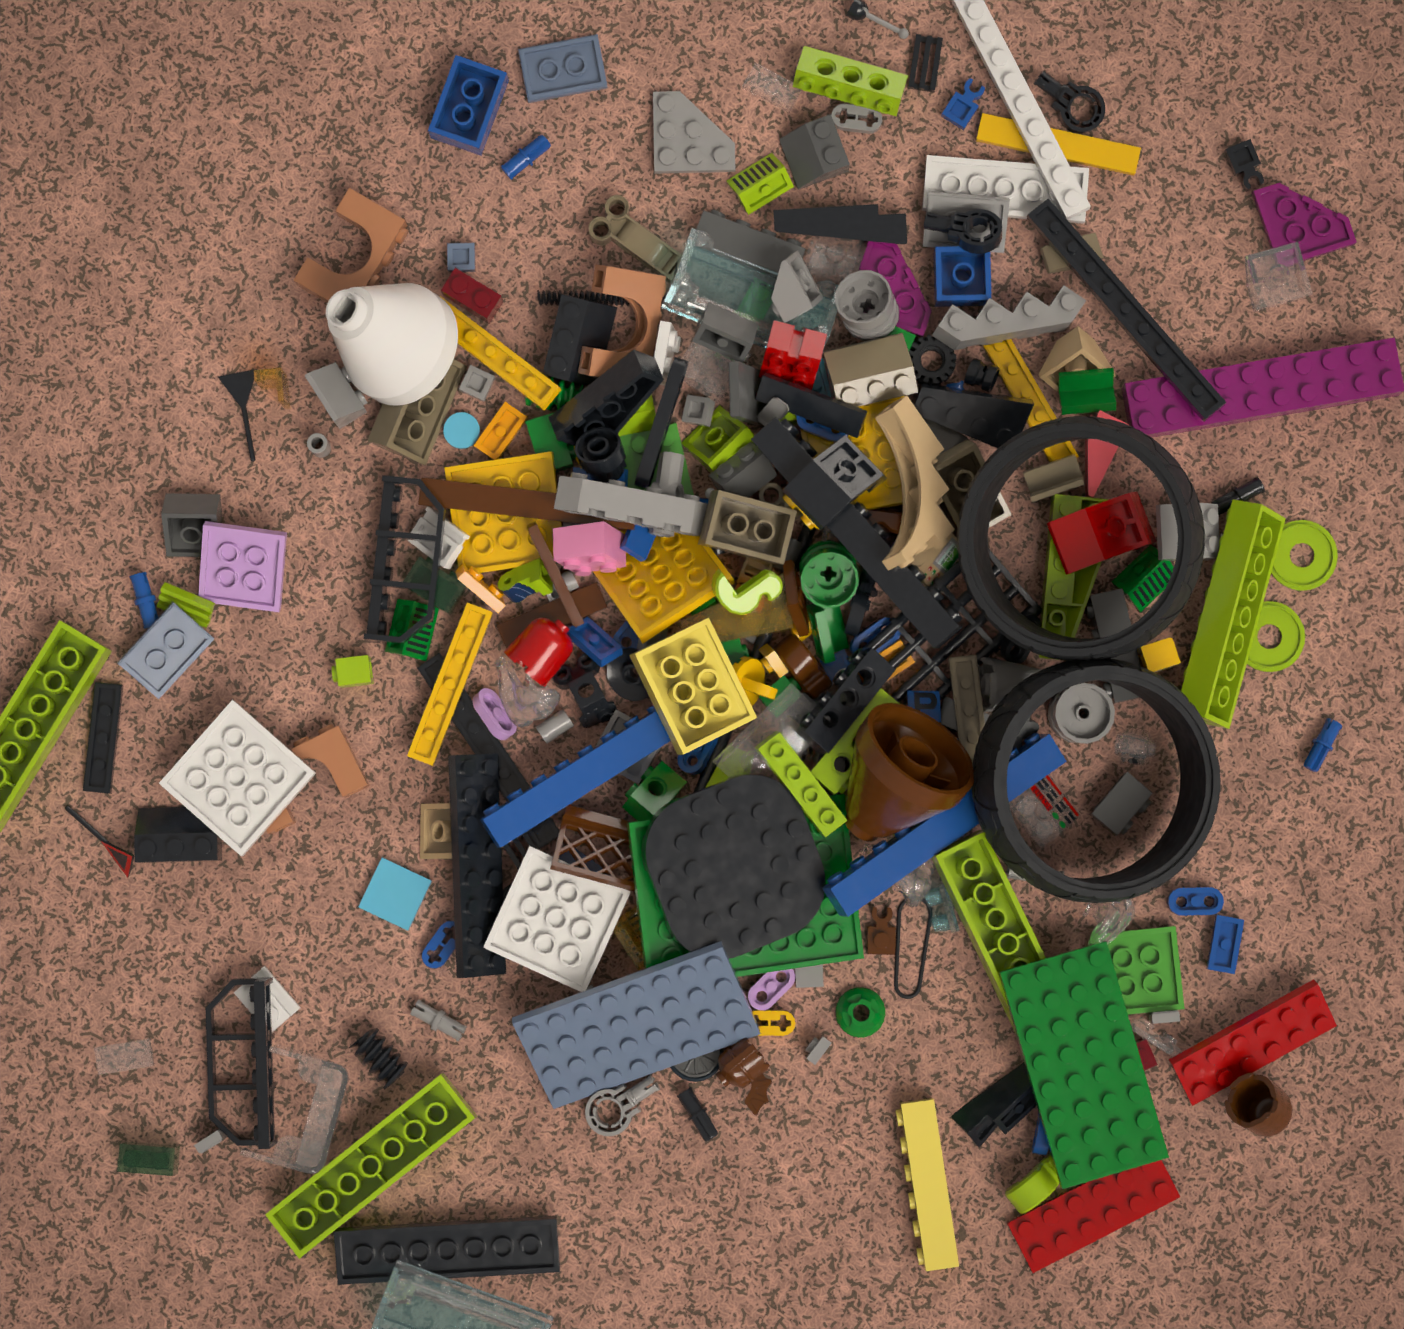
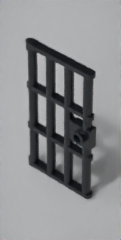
M989 549V557L993 563L992 569L995 577L1002 574L1011 584L1003 592L1008 600L1011 601L1019 593L1029 605L1023 611H1029L1038 616L1042 611L1041 606L1029 596ZM959 561L940 578L936 577L932 580L934 582L932 586H935L951 602L949 606L960 612L969 624L932 658L920 647L927 641L919 632L912 638L903 628V625L909 619L902 612L896 618L892 617L889 620L890 623L863 647H872L877 650L898 631L908 643L887 662L896 669L915 651L924 660L925 664L890 695L897 702H900L907 695V690L912 691L931 672H934L943 682L935 690L939 691L940 700L950 691L952 692L951 678H947L938 666L975 632L986 642V645L975 654L978 666L982 663L980 661L981 658L989 657L993 652L997 653L1005 639V636L1000 632L991 639L981 628L988 622L982 612L974 619L964 608L972 600L968 589L956 599L946 587L962 573ZM859 671L858 673L864 679L863 673Z

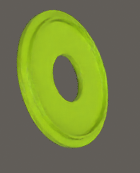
M1296 520L1284 524L1271 574L1283 586L1297 591L1312 590L1321 586L1331 577L1337 565L1338 553L1333 537L1324 527L1312 521ZM1303 543L1312 548L1314 559L1309 566L1298 567L1292 563L1290 551L1296 544Z
M1263 602L1247 665L1263 672H1277L1289 667L1299 658L1305 644V630L1299 616L1290 607L1279 602ZM1264 625H1274L1281 632V642L1273 649L1264 648L1258 642V631Z

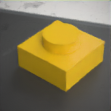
M768 644L758 649L764 657L760 662L769 674L773 671L781 678L789 672L776 652Z

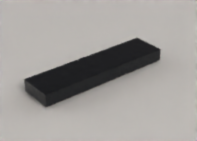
M766 372L762 376L755 399L768 404L772 398H779L788 405L789 413L855 438L860 436L867 415V411Z
M95 682L83 791L112 794L124 685Z

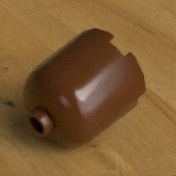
M1247 1073L1231 1083V1091L1228 1095V1101L1225 1100L1227 1115L1234 1123L1258 1136L1264 1137L1280 1134L1288 1126L1293 1111L1291 1100L1284 1090L1272 1080L1263 1075Z

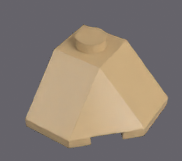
M1077 326L1056 341L1039 372V377L1054 390L1058 391L1059 372L1112 367L1096 341Z

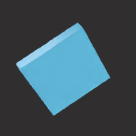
M382 857L358 907L409 931L432 880Z

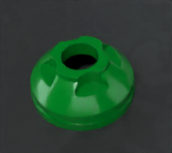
M856 987L846 991L839 998L835 1009L837 1023L845 1033L858 1038L871 1036L881 1028L886 1015L884 1002L881 997L873 990L864 987ZM859 1004L866 1005L869 1009V1017L864 1021H857L853 1016V1009Z

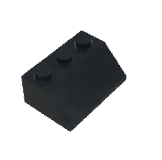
M562 294L542 374L590 385L598 377L578 373L582 346L607 350L618 307Z
M186 807L139 808L134 833L135 863L222 861V839Z

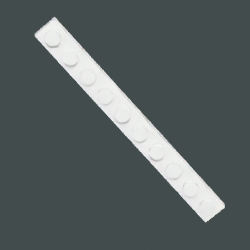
M951 0L1060 212L1068 220L1089 210L1091 206L984 0Z

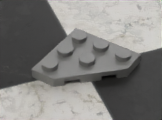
M680 91L653 92L655 174L736 171L735 143Z

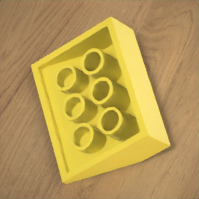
M709 618L629 655L678 755H684L757 718Z

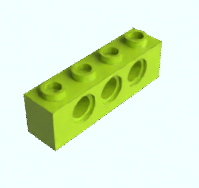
M804 46L792 87L875 110L883 114L897 116L908 75Z
M882 688L830 753L824 754L810 771L816 780L833 795L838 791L843 794L848 788L854 752L852 740L856 736L859 726L874 707L884 703L900 704ZM844 757L848 760L849 768L846 772H838L835 769L834 761L836 758Z
M775 731L754 747L781 784L786 786L802 807L804 814L822 836L826 838L847 821L779 731Z

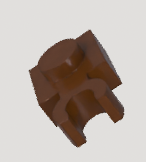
M877 907L872 908L871 916L876 922V927H868L867 954L895 955L896 927H888V922L893 915L891 908H887V916L883 919L877 916Z

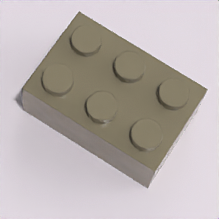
M967 439L938 455V462L933 465L949 488L942 496L944 501L939 505L955 529L953 532L956 537L960 511L965 495L978 470L985 463L976 443ZM999 492L993 506L989 528L1012 515L1001 492Z
M713 490L710 492L698 545L774 565H784L797 511L729 492Z

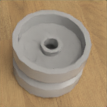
M1080 683L1056 693L1049 703L1047 716L1050 727L1058 737L1071 743L1088 744L1100 740L1109 732L1114 723L1115 709L1112 699L1104 689L1095 684ZM1080 709H1083L1085 714L1081 715L1083 719L1079 716Z

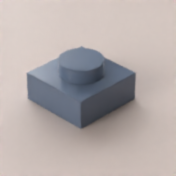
M447 243L448 272H453L455 267L462 272H476L475 243Z

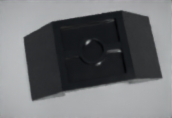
M845 435L814 458L782 491L822 530L837 519L848 504L866 490L870 493L883 483L887 477Z

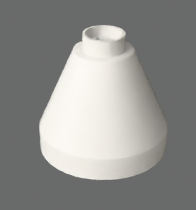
M399 283L352 287L335 293L326 306L328 327L349 378L361 392L380 403L398 406L423 398L441 382L453 362L458 343V327L455 315L446 301L421 285Z

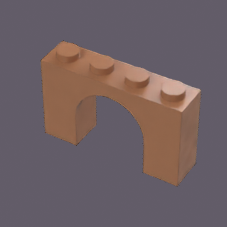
M351 188L347 190L335 211L338 217L363 230L370 237L372 252L368 262L357 272L338 274L307 257L293 280L297 286L326 303L340 290L378 285L381 276L378 274L383 266L388 267L395 255L392 252L397 243H403L409 231L406 229L408 225L403 218Z
M595 265L591 292L615 295L625 299L634 310L636 327L629 342L619 349L605 350L582 346L578 373L600 377L633 349L653 357L657 343V327L662 318L661 303L662 297L666 293V276Z
M330 724L318 730V736L310 740L306 736L293 743L294 748L290 750L301 760L316 759L326 765L342 797L347 798L370 786L340 726L334 727L333 724ZM288 806L266 830L268 834L272 835L296 823Z

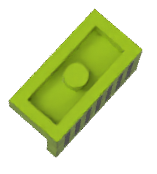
M770 153L726 181L736 193L743 209L748 215L794 187L785 166L773 153Z

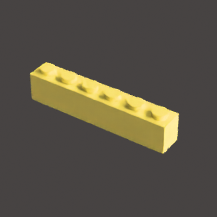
M934 1099L900 1103V1109L895 1111L898 1126H903L905 1136L900 1137L902 1154L907 1153L909 1164L904 1165L906 1182L911 1181L913 1192L908 1193L910 1209H916L917 1220L912 1221L914 1237H920L921 1248H916L918 1264L924 1265L926 1271L959 1267Z

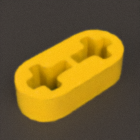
M752 1011L753 1015H758L759 1020H768V1026H759L760 1035L757 1036H785L790 1034L795 1028V1018L788 1011ZM780 1015H786V1020L791 1021V1026H786V1031H780V1026H771V1020H780Z

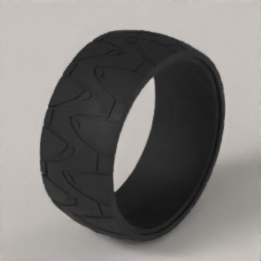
M1093 416L1058 418L1043 422L1015 435L1001 445L978 470L968 488L960 511L957 529L959 564L963 579L974 603L993 627L1007 639L1035 654L1062 661L1079 662L1089 661L1090 659H1111L1132 652L1157 637L1174 621L1186 605L1198 581L1205 550L1204 519L1200 502L1187 474L1177 460L1152 437L1134 427L1111 419ZM1079 439H1098L1123 448L1141 460L1163 485L1174 510L1178 533L1177 555L1173 572L1165 590L1154 606L1141 619L1121 632L1107 637L1092 639L1073 638L1053 633L1036 625L1021 614L1008 600L998 584L992 569L988 548V529L993 506L999 492L1012 473L1023 462L1043 449L1058 443Z
M1090 659L1089 661L1079 662L1064 661L1044 668L1018 683L1002 698L988 717L980 733L972 763L974 769L972 797L980 827L985 832V837L995 853L1014 873L1022 879L1025 878L1034 887L1053 896L1076 902L1106 903L1132 899L1160 887L1173 878L1191 861L1206 840L1213 825L1220 798L1221 778L1219 760L1216 757L1217 750L1209 729L1196 707L1189 702L1185 694L1162 676L1141 666L1137 667L1135 664L1116 659ZM1100 680L1131 691L1143 699L1161 718L1173 739L1180 766V790L1177 805L1168 828L1155 846L1141 859L1109 875L1093 878H1071L1043 862L1021 836L1009 806L1007 769L1017 736L1026 721L1038 707L1056 693L1083 682Z

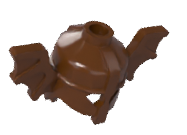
M743 1038L735 1044L721 1048L725 1051L718 1057L720 1071L716 1073V1076L725 1087L732 1084L739 1088H745L751 1083V1090L745 1099V1104L757 1116L760 1108L764 1104L769 1103L767 1090L773 1082L771 1079L766 1078L763 1073L768 1070L770 1065L768 1062H764L763 1055L760 1052L756 1053V1047L753 1044H749L748 1038Z

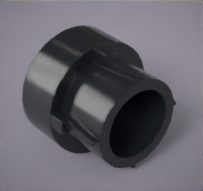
M607 427L593 428L583 433L575 444V453L579 464L593 481L609 483V480H618L622 476L624 467H627L625 462L626 455L620 436L616 431Z

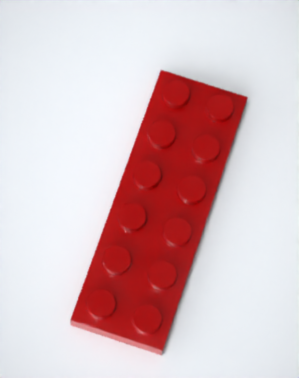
M1313 979L1170 1058L1169 1062L1188 1101L1194 1106L1230 1086L1238 1077L1259 1070L1337 1025L1318 983Z
M1162 1160L1082 1183L1007 1222V1225L1031 1272L1035 1273L1180 1198V1195Z

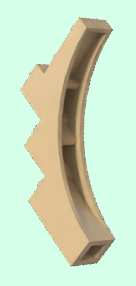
M907 395L888 405L875 417L894 453L903 492V513L899 534L891 551L882 561L888 571L897 566L901 569L908 566L914 561V554L917 555L932 547L934 550L940 549L948 543L947 537L955 530L938 506L944 501L942 496L949 490L933 466L938 462L937 456L944 448Z

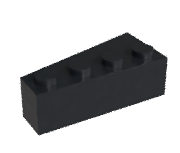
M633 349L548 417L557 440L575 446L583 433L597 427L611 428L619 433L664 380L655 357Z
M927 383L920 384L918 393H916L912 402L923 418L996 448H999L1009 439L1023 431L1034 406L1032 399L988 394L980 391L962 390Z

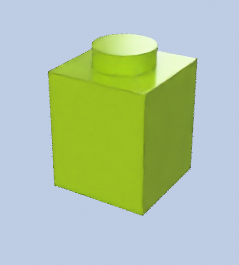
M369 655L335 659L336 666H332L333 682H338L339 687L345 688L374 684L371 657Z

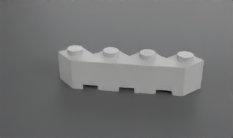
M1063 285L1049 306L1028 292L1024 294L1013 312H1010L989 298L975 319L952 304L932 336L953 350H959L969 346L999 343L1003 340L1039 336L1043 333L1063 332L1073 322L1086 300Z
M571 472V477L559 476L554 509L700 537L708 504L699 502V496L684 494L683 498L662 494V489L646 487V491L625 487V482L609 480V483L588 480V475Z

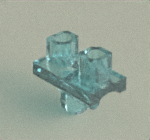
M943 882L937 883V887L924 892L927 907L942 903L945 912L944 914L931 917L933 929L935 932L950 930L953 933L960 931L953 902Z

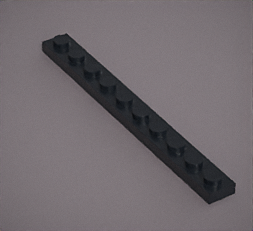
M1049 198L1027 215L1029 222L1203 422L1225 406L1226 401Z

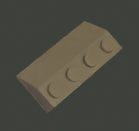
M453 359L448 372L441 382L423 398L405 405L382 404L367 441L386 451L426 466L467 366Z

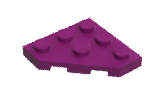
M1281 183L1252 192L1277 269L1350 247L1357 243L1347 216L1339 212L1336 213L1324 207L1323 204L1290 190L1289 187Z
M868 241L859 270L874 271L881 274L888 281L899 307V320L896 326L918 337H923L932 310L919 289L913 273L907 266L901 250L897 244Z

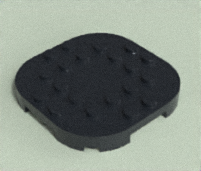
M751 774L729 777L725 781L668 802L651 818V822L642 840L643 866L645 871L648 872L663 912L666 928L674 940L684 949L693 952L721 941L728 958H734L798 932L818 912L825 893L822 889L826 885L824 867L802 807L788 788L780 782L769 777Z

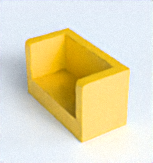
M1171 637L1137 649L1141 667L1154 673L1172 668L1181 663L1173 638Z

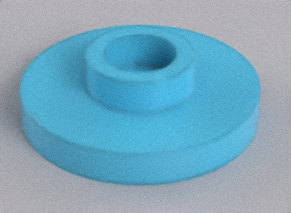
M465 412L455 413L444 424V437L451 446L458 449H466L473 446L478 440L480 427L472 415Z

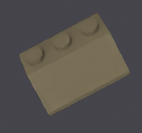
M903 333L823 351L832 398L859 407L918 393L914 367Z

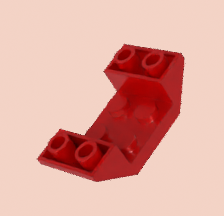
M1137 491L1089 506L1047 523L1066 575L1157 542Z

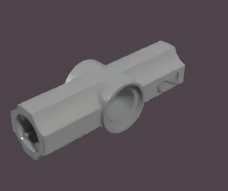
M674 452L660 453L656 482H653L651 487L662 489V494L683 498L684 488L681 480L685 456ZM649 528V534L674 537V532Z

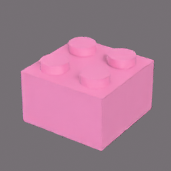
M604 521L553 528L554 561L564 566L565 569L571 570L577 576H589L592 571L599 570L604 573L615 572L617 568L626 567V552L620 548L625 534Z

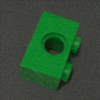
M661 761L656 768L650 766L640 777L643 780L640 786L634 783L627 791L625 796L628 800L622 808L637 821L649 820L662 806L672 801L678 795L687 781ZM649 790L653 791L656 794V796L651 794Z

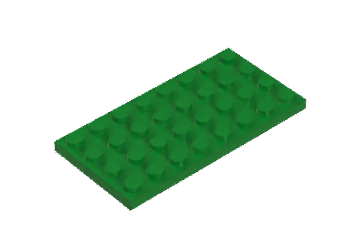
M1107 941L998 972L1061 1189L1169 1158Z

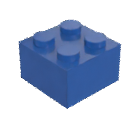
M960 246L935 247L933 253L935 307H951L952 304L955 306H984L989 298L992 299L990 252L973 254L963 250Z

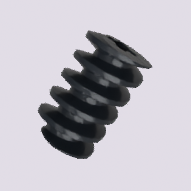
M374 1028L367 1031L349 1048L358 1047L354 1054L356 1057L365 1055L362 1065L372 1063L369 1069L370 1074L377 1071L380 1072L376 1078L377 1082L387 1080L383 1087L385 1090L405 1073L404 1070L408 1063L407 1061L397 1063L401 1054L390 1055L394 1046L391 1044L383 1047L382 1045L386 1037L382 1036L376 1039L375 1037L379 1029Z

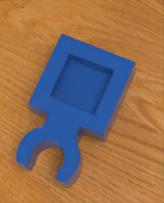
M971 78L965 83L964 94L961 95L956 91L941 114V117L963 131L979 107L973 101L980 99L985 90V87L982 86L978 92H972L969 88L973 82Z

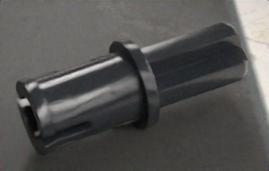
M1255 477L1238 488L1236 486L1232 487L1230 492L1216 498L1211 504H1218V515H1221L1231 507L1232 500L1246 502L1264 493L1265 488L1261 480Z
M692 1087L677 1095V1098H679L689 1115L688 1120H692L703 1140L706 1142L716 1137L718 1131L706 1113L708 1109L706 1107L703 1108Z

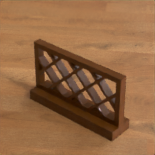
M571 805L566 806L561 819L550 869L635 892L633 869L628 864L631 861V855L624 858L617 848L622 844L629 845L627 822L630 821ZM565 830L577 831L581 839L570 843L565 836ZM595 837L603 838L608 846L597 850L591 839ZM585 843L592 854L581 859L574 848ZM612 850L619 861L608 866L601 855ZM569 851L576 861L567 865L558 862L560 855ZM596 858L603 869L593 872L587 868L585 863ZM623 866L629 877L625 879L616 878L612 870Z

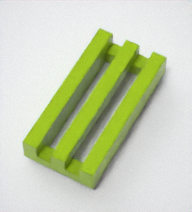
M164 582L160 589L161 593L158 598L157 607L166 610L174 602L200 626L207 628L211 621L215 603Z

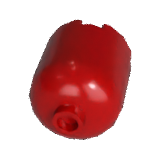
M537 618L521 632L506 648L504 653L514 663L517 662L523 668L527 666L524 672L541 686L545 687L573 651L572 639L567 634L570 629L559 619L553 622L548 618Z

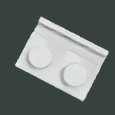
M426 507L425 510L427 512L423 517H420L411 533L436 536L438 512L433 508ZM446 518L440 565L450 570L463 549V543L470 536ZM408 540L433 559L435 542Z
M264 966L251 978L273 977V983L270 984L273 1033L301 1007ZM253 984L242 985L234 994L253 1014L254 1002H250L249 996L250 986H253Z

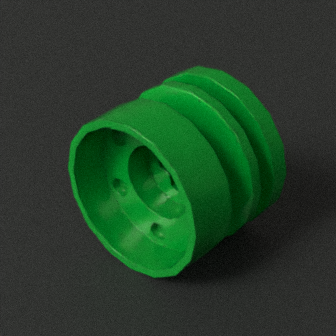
M832 540L819 541L809 546L801 557L799 564L801 587L808 600L824 608L839 607L849 602L858 587V571L855 558L842 543ZM831 566L830 574H824L826 567Z

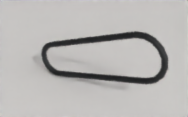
M917 895L903 899L897 910L894 989L904 999L916 997L921 990L933 916L930 903L925 898ZM919 900L927 906L929 915L917 989L913 994L905 995L898 988L901 911L906 902Z

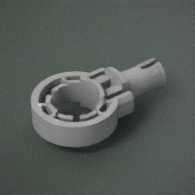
M649 1075L619 1096H616V1094L627 1087L625 1083L616 1088L603 1089L593 1094L585 1108V1117L590 1128L603 1136H615L623 1132L631 1123L633 1116L641 1111V1107L637 1106L630 1112L626 1111L660 1090L657 1082L647 1088L648 1085L655 1081V1078ZM602 1096L596 1102L597 1105L603 1100H611L618 1104L621 1110V1118L618 1122L613 1123L611 1128L619 1124L620 1128L615 1130L601 1128H608L609 1124L604 1123L597 1114L598 1106H594L593 1114H591V1107L596 1097ZM625 1098L629 1101L627 1104L623 1102Z

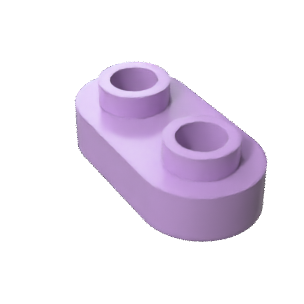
M484 688L474 695L473 706L494 737L499 740H506L516 732L517 726L514 718L493 690Z
M781 970L787 975L784 982L776 980V974L780 971L765 973L749 990L748 1000L751 1006L757 1010H767L772 1007L794 984V970ZM759 991H764L767 994V999L764 1002H760L756 998Z

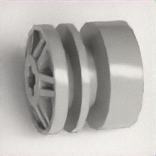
M859 270L849 274L840 282L835 293V304L847 331L853 337L862 341H869L886 337L894 330L899 320V307L888 281L881 274L871 270Z

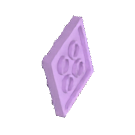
M205 521L203 524L198 596L215 604L280 612L287 532Z

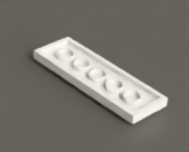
M927 155L922 211H926L928 191L1009 198L1008 218L1027 219V215L1048 198L1059 210L1036 164ZM1071 167L1087 198L1089 168ZM1086 211L1068 219L1070 223L1084 224Z

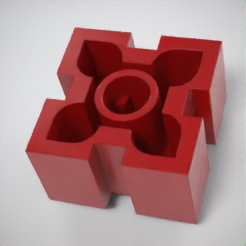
M774 320L759 377L762 378L766 372L812 390L827 334L810 329H805V332L794 330L795 325Z

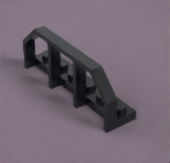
M382 475L384 485L379 528L375 534L377 536L373 579H370L372 589L367 632L364 633L363 639L371 643L381 644V642L404 644L434 620L446 510L421 479ZM399 484L419 486L439 512L436 536L394 531V529H398L400 518L399 513H396L397 502H401L403 488ZM393 538L435 542L430 585L392 581L393 567L389 566L390 557L395 556L396 540H393ZM387 587L429 591L427 615L400 637L386 636L387 621H383L384 610H389L390 594H386Z
M273 977L234 978L205 1008L209 1119L237 1146L258 1145V1149H270L278 1143V1137L275 1138L274 1089L276 1088V1082H273L272 1039L275 1038V1032L272 1033L270 990ZM253 984V986H250L249 991L250 1002H254V1013L250 1017L251 1030H255V1033L215 1034L214 1009L236 985ZM255 1040L251 1044L252 1058H256V1069L252 1071V1083L216 1084L215 1041ZM257 1090V1097L253 1099V1112L257 1114L258 1125L254 1126V1138H241L217 1114V1091Z

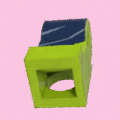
M538 558L503 574L498 581V588L510 601L518 603L527 596L540 592L543 596L553 593V582L543 561Z

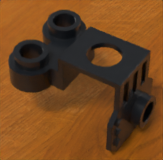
M586 653L578 658V668L572 670L571 667L562 665L553 676V681L559 689L571 690L583 714L579 718L582 726L590 728L598 723L609 721L617 708L613 701L607 702L594 677L599 672L600 666ZM591 660L590 664L583 665L585 661ZM567 672L565 677L559 678L560 674ZM589 685L594 687V692L589 697H581L578 693L579 690Z

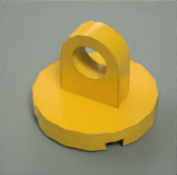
M743 656L740 658L741 661L739 663L735 662L732 665L751 706L757 702L759 696L772 700L775 699L778 689L764 684L765 671L758 659Z

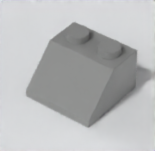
M798 250L781 262L771 298L774 313L778 318H782L784 323L812 309L823 299Z
M333 363L305 375L339 429L367 413L364 405L368 402L359 389L354 392L350 386L351 379L345 366L340 369L336 363Z
M1200 503L1205 529L1203 561L1217 559L1220 548L1218 504ZM1172 504L1156 505L1158 560L1176 561L1178 533Z

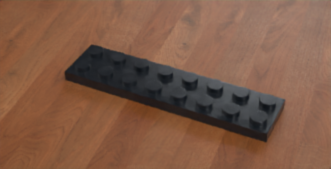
M498 753L448 755L457 978H471L506 974V958L483 948L503 905L502 850L496 847L480 821L485 816L484 810L495 803H498L500 807Z
M557 1215L337 1228L334 1231L338 1285L560 1272Z

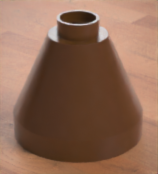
M884 703L874 707L859 726L856 733L845 803L847 812L845 824L847 828L857 838L873 842L878 837L886 838L955 807L974 784V769L969 754L960 741L947 728L915 708L897 703Z

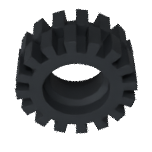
M932 335L919 338L917 342L912 344L909 350L915 377L919 384L941 385L942 382H946L955 369L957 357L954 350L937 338L932 337ZM935 351L941 356L942 365L940 368L929 371L922 366L921 356L925 352Z

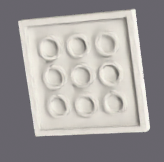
M232 700L159 784L240 856H244L312 779L316 772L239 704Z
M529 846L483 948L580 992L586 991L631 892L619 887L551 870L553 856ZM558 859V862L564 863V864H567V865H570V864H568V863H566V862H564V861Z

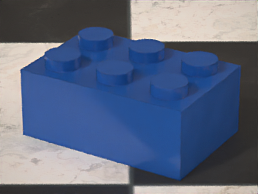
M455 55L428 129L430 138L482 156L509 82L507 73Z

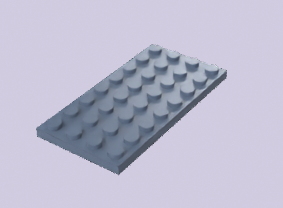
M721 941L512 1017V1024L553 1109L589 1097L600 1090L611 1089L727 1047L743 1038L749 1039L760 1035V1028Z

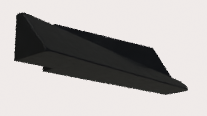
M878 204L773 210L774 230L776 232L907 244L906 213L879 215Z
M1023 1062L951 1116L978 1147L987 1140L997 1127L1006 1135L1037 1106L1025 1063Z

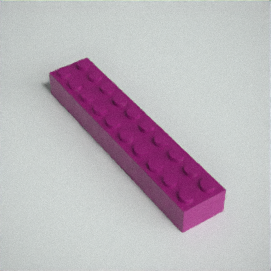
M1394 337L1200 370L1199 372L1226 401L1225 406L1205 422L1202 421L1165 377L1125 383L1121 388L1127 423L1129 426L1154 438L1395 397L1404 392V383Z

